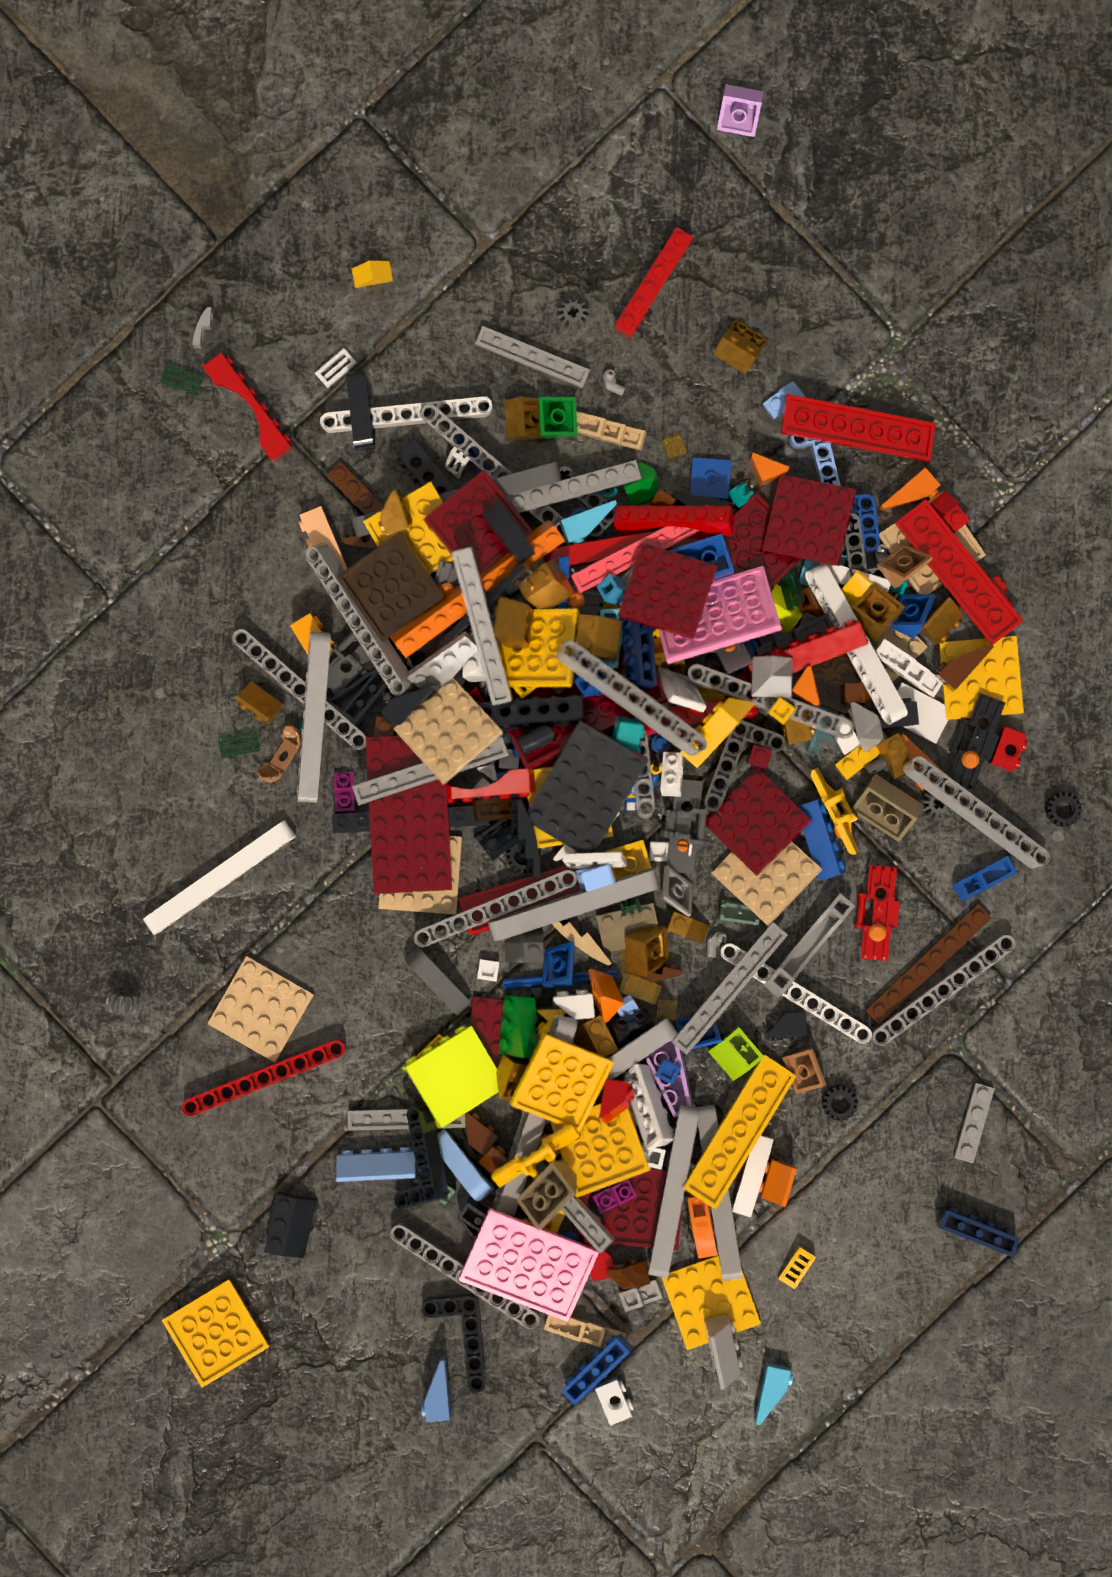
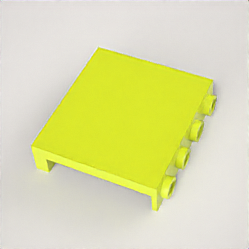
M463 1025L455 1030L456 1034L451 1037L447 1035L438 1040L439 1044L432 1047L431 1045L422 1050L423 1054L421 1056L409 1058L405 1061L406 1065L402 1067L409 1074L431 1111L438 1128H443L498 1093L497 1068L472 1026L465 1027Z

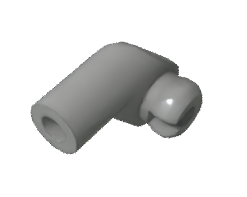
M606 370L603 374L606 389L622 396L626 387L617 384L614 370Z
M879 544L875 549L877 563L888 556L885 544Z
M716 932L708 938L706 957L716 958V947L727 941L725 933Z

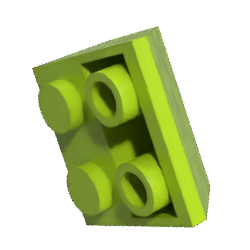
M738 1026L721 1039L722 1042L717 1043L708 1051L733 1081L749 1071L764 1058Z

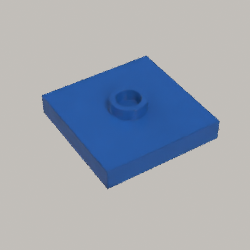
M693 457L690 495L728 500L729 495L727 493L730 486L731 460Z

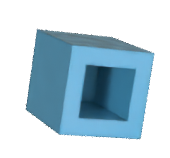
M609 574L596 587L604 601L618 606L623 601L627 584L623 578Z

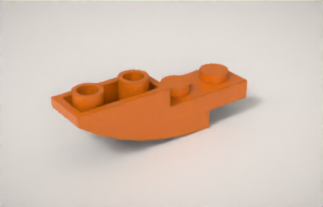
M687 1192L698 1258L718 1256L710 1206Z

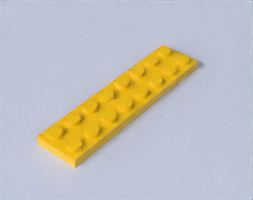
M763 1055L764 1058L757 1063L682 1187L713 1209H717L796 1078V1075L766 1055Z

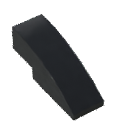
M496 503L482 513L485 523L496 534L499 542L518 564L536 554L521 530L499 503Z

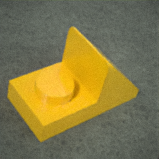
M562 1008L536 1010L547 1020L546 1023L542 1021L535 1029L537 1031L536 1034H539V1039L541 1040L543 1033H549L556 1015H565L566 1012Z

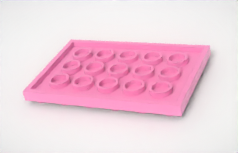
M760 566L713 581L694 640L658 630L666 661L670 664L780 631L782 628L764 566Z
M489 1208L459 1280L568 1322L599 1252L595 1248L546 1229L538 1231L533 1224Z

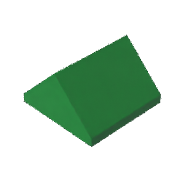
M538 397L539 432L541 437L559 439L578 436L576 397Z

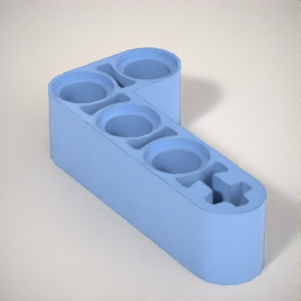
M790 436L789 441L793 448L811 447L819 482H827L829 484L828 481L834 479L830 484L841 486L830 443L804 438V442L797 443L794 440V436ZM825 449L827 457H820L817 450ZM822 468H830L832 475L824 476Z
M446 1129L437 1134L442 1159L473 1199L481 1202L495 1190L486 1177L481 1175Z

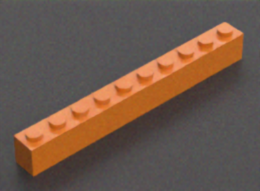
M549 520L526 537L536 554L528 558L524 563L530 566L565 541ZM509 552L480 575L485 595L492 591L499 581L510 574L512 569L518 564ZM461 586L456 587L445 598L390 636L405 658L468 613Z

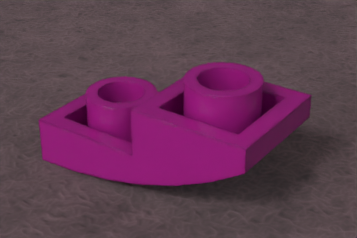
M353 771L334 772L336 814L355 813V793L352 787L354 786Z
M629 1179L623 1180L591 1196L599 1214H603L637 1197Z

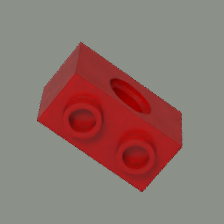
M1003 727L989 764L1013 772L1020 765L1021 758H1019L1021 750L1024 751L1027 746L1028 740H1025L1027 735ZM1007 745H1011L1014 748V753L1011 756L1005 752Z

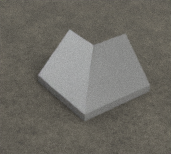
M776 656L753 657L752 697L791 698L793 658Z
M852 702L851 708L857 738L863 751L866 752L884 740L881 724L876 714Z
M665 866L661 899L689 917L691 916L692 884L669 866Z

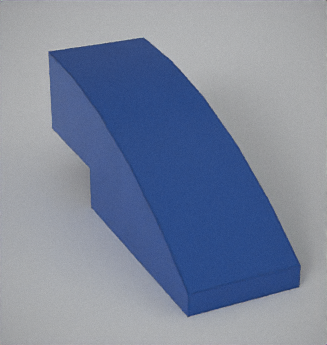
M1005 856L953 883L952 886L960 901H964L1017 872L1010 858Z

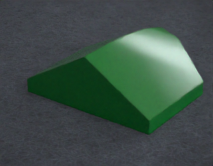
M643 462L637 463L641 479L622 485L631 506H637L652 500L657 494L659 484L657 473Z

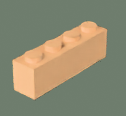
M320 506L301 514V520L298 522L302 532L306 531L309 538L306 539L308 546L311 547L320 543L327 544L344 571L348 569L323 508Z

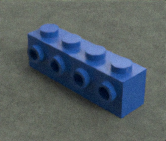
M822 799L799 805L798 807L812 820V823L803 831L812 860L822 869L817 875L818 880L821 881L846 873V863L841 858L839 852L840 844L835 839L833 833L834 824L829 820L827 814L829 812Z
M621 1333L617 1337L613 1335L605 1343L607 1347L603 1351L599 1348L591 1356L594 1360L589 1364L585 1362L578 1369L580 1373L576 1377L571 1375L564 1382L566 1387L562 1392L574 1405L634 1349Z

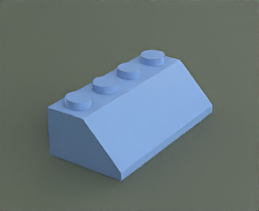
M401 1147L400 1151H392V1148H381L380 1152H373V1149H362L361 1153H353V1150H342L341 1154L337 1155L336 1182L415 1178L417 1175L412 1147Z

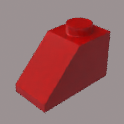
M605 1081L599 1118L603 1123H609L630 1107V1103L635 1096V1090L629 1082Z

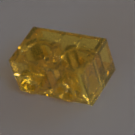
M624 972L618 989L621 993L655 1005L662 986Z

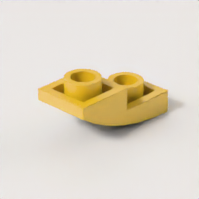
M859 570L841 589L850 607L873 583Z

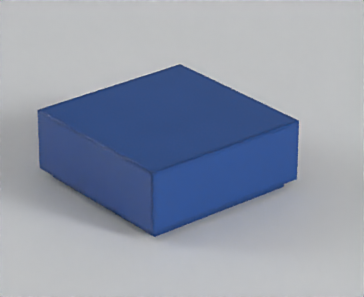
M664 1058L655 1076L673 1085L682 1067Z

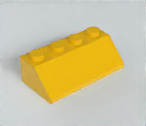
M728 698L724 704L720 701L713 709L715 714L712 715L710 713L702 721L705 725H699L695 729L706 738V749L696 756H689L683 751L680 753L698 768L755 704L750 701ZM693 742V746L698 749V745Z

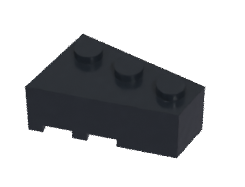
M375 668L358 679L357 682L349 687H345L341 692L328 698L326 701L357 727H360L390 689Z
M469 1197L460 1210L457 1220L469 1235L476 1240L489 1209Z

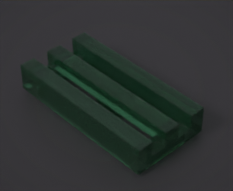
M166 364V369L163 372V378L160 383L198 396L204 377ZM169 371L197 379L198 383L170 374ZM167 377L195 386L196 388L193 390L167 381Z
M790 569L779 583L787 610L793 611L794 606L798 607L800 605L799 602L803 603L805 598L797 570Z
M257 732L218 739L221 759L260 751ZM250 737H253L254 739L252 741L228 746L223 745V743L246 739ZM255 744V748L225 754V750Z
M638 896L634 897L635 905H632L630 898L626 899L628 903L626 907L623 901L619 902L623 916H626V912L629 911L630 914H634V910H637L638 913L642 912Z

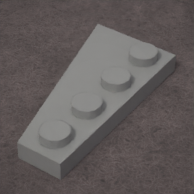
M462 633L407 672V679L420 690L434 685L442 687L450 682L477 650L475 640L468 633Z

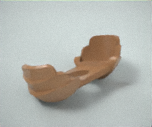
M285 725L283 728V733L280 737L284 741L271 762H264L257 771L258 776L263 781L272 783L284 774L301 746L302 733L297 727ZM287 751V759L280 761L281 753Z

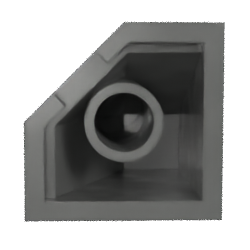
M543 927L509 937L505 942V962H544Z

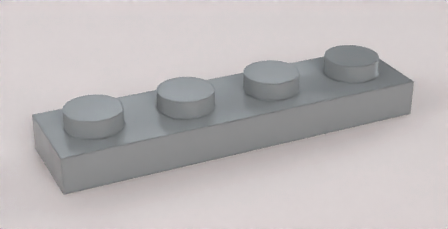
M974 1083L954 1158L974 1163L995 1088Z

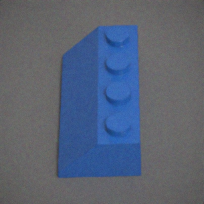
M723 534L668 550L718 566L714 580L734 574Z

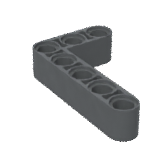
M741 720L738 724H742L745 727V732L742 735H738L734 728L728 734L704 798V807L709 811H715L721 807L745 742L770 749L772 752H779L786 745L785 738L778 733ZM755 731L762 732V741L757 742L754 740L753 733ZM773 738L781 740L780 748L777 749L772 746L771 741ZM734 742L738 745L736 753H731L728 750L729 743ZM727 760L731 763L730 771H724L721 768L723 761ZM716 779L724 781L725 786L723 789L719 790L714 786ZM710 797H715L718 800V805L715 808L709 807L707 803Z

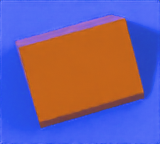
M752 453L749 460L759 487L779 479L780 475H786L789 469L786 465L756 453Z
M809 666L803 670L794 684L792 695L804 701L807 705L817 707L820 704L812 668Z
M589 969L592 995L602 1019L606 1023L622 1007L624 1001L612 975Z

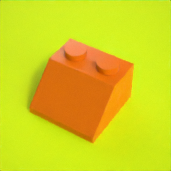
M771 1158L770 1163L767 1162L764 1172L766 1174L765 1180L762 1181L759 1189L760 1197L786 1207L797 1170L795 1166Z

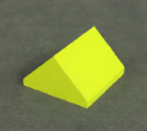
M776 584L771 594L782 628L780 632L786 634L794 629L803 614L800 612L795 596Z

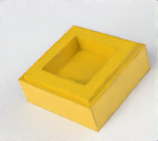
M779 697L768 714L784 725L796 708Z

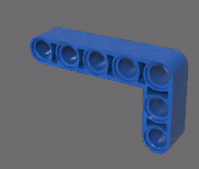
M868 494L856 495L852 511L860 518L865 552H873L880 542L875 500ZM861 500H868L870 508H862ZM864 519L872 521L871 528L864 527ZM865 539H873L875 542L874 547H867Z

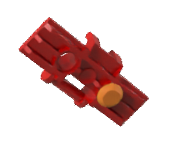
M869 865L867 894L857 893L859 899L857 920L854 928L863 929L860 957L862 959L888 961L892 928L898 929L900 901H894L897 868ZM878 888H883L886 891V896L883 899H878L875 895ZM866 898H871L873 905L872 920L869 926L864 925Z

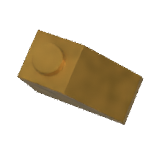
M898 733L876 745L893 779L905 774L903 767L909 761L908 750Z
M674 911L667 926L668 931L702 944L709 928L707 924Z

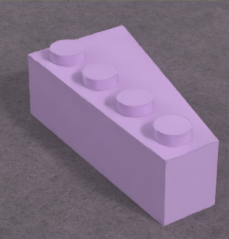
M671 1039L645 1058L654 1076L664 1058L682 1067L673 1085L655 1076L673 1117H677L680 1105L693 1108L694 1105L683 1053L672 1043L673 1039Z

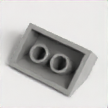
M727 1314L704 1320L713 1366L721 1390L726 1389L741 1376L739 1368L743 1367L740 1355H736V1350H739L737 1339H733L732 1333L735 1332L733 1321H729Z

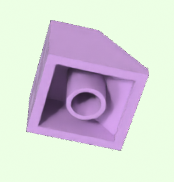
M726 84L717 130L755 137L764 91Z

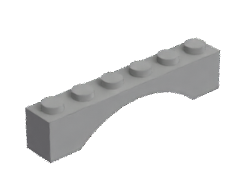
M842 894L837 895L764 983V986L778 998L783 995L805 965L842 923L855 905Z

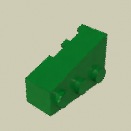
M504 995L499 1054L532 1058L537 1048V1041L540 1040L539 1034H536L535 1023L538 1022L535 998Z

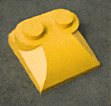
M643 840L606 851V853L622 852L627 859V867L611 868L614 880L652 868Z

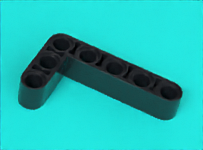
M427 1105L411 1106L406 1113L420 1186L398 1191L395 1194L394 1203L399 1209L444 1200L448 1195L434 1117Z
M459 1294L425 1299L421 1310L427 1318L461 1315L468 1388L473 1393L481 1392L485 1387L486 1377L478 1298L474 1294ZM471 1299L475 1302V1306L467 1308L464 1302ZM452 1301L456 1307L453 1310H448L445 1308V1303ZM433 1303L436 1306V1310L429 1312L426 1310L425 1305ZM474 1319L477 1325L474 1328H469L466 1325V1321ZM476 1339L479 1344L473 1348L468 1345V1341ZM477 1358L480 1361V1365L473 1367L470 1365V1360ZM474 1378H479L482 1384L476 1387L473 1386L471 1381Z

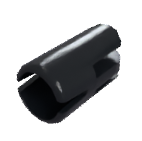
M543 725L518 737V742L524 754H529L550 744L554 739V733L551 727Z

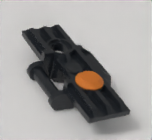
M569 579L575 594L568 598L567 607L569 609H578L579 616L580 614L600 616L604 602L600 592L587 589L578 593L576 587L573 586V581ZM519 588L509 597L511 600L525 603L531 608L538 609L524 598Z
M979 693L970 720L959 719L960 725L952 747L948 749V751L957 754L949 777L959 785L973 790L984 761H991L1000 737L995 734L996 727L1006 702ZM980 718L988 720L987 728L981 729L978 726ZM967 726L973 727V734L969 745L965 751L959 750Z

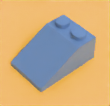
M446 1354L441 1355L425 1401H422L421 1414L422 1417H426V1422L450 1420L451 1404Z

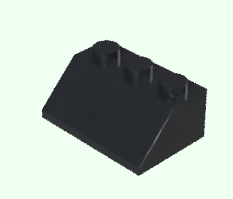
M278 1192L264 1252L283 1257L304 1258L317 1200Z

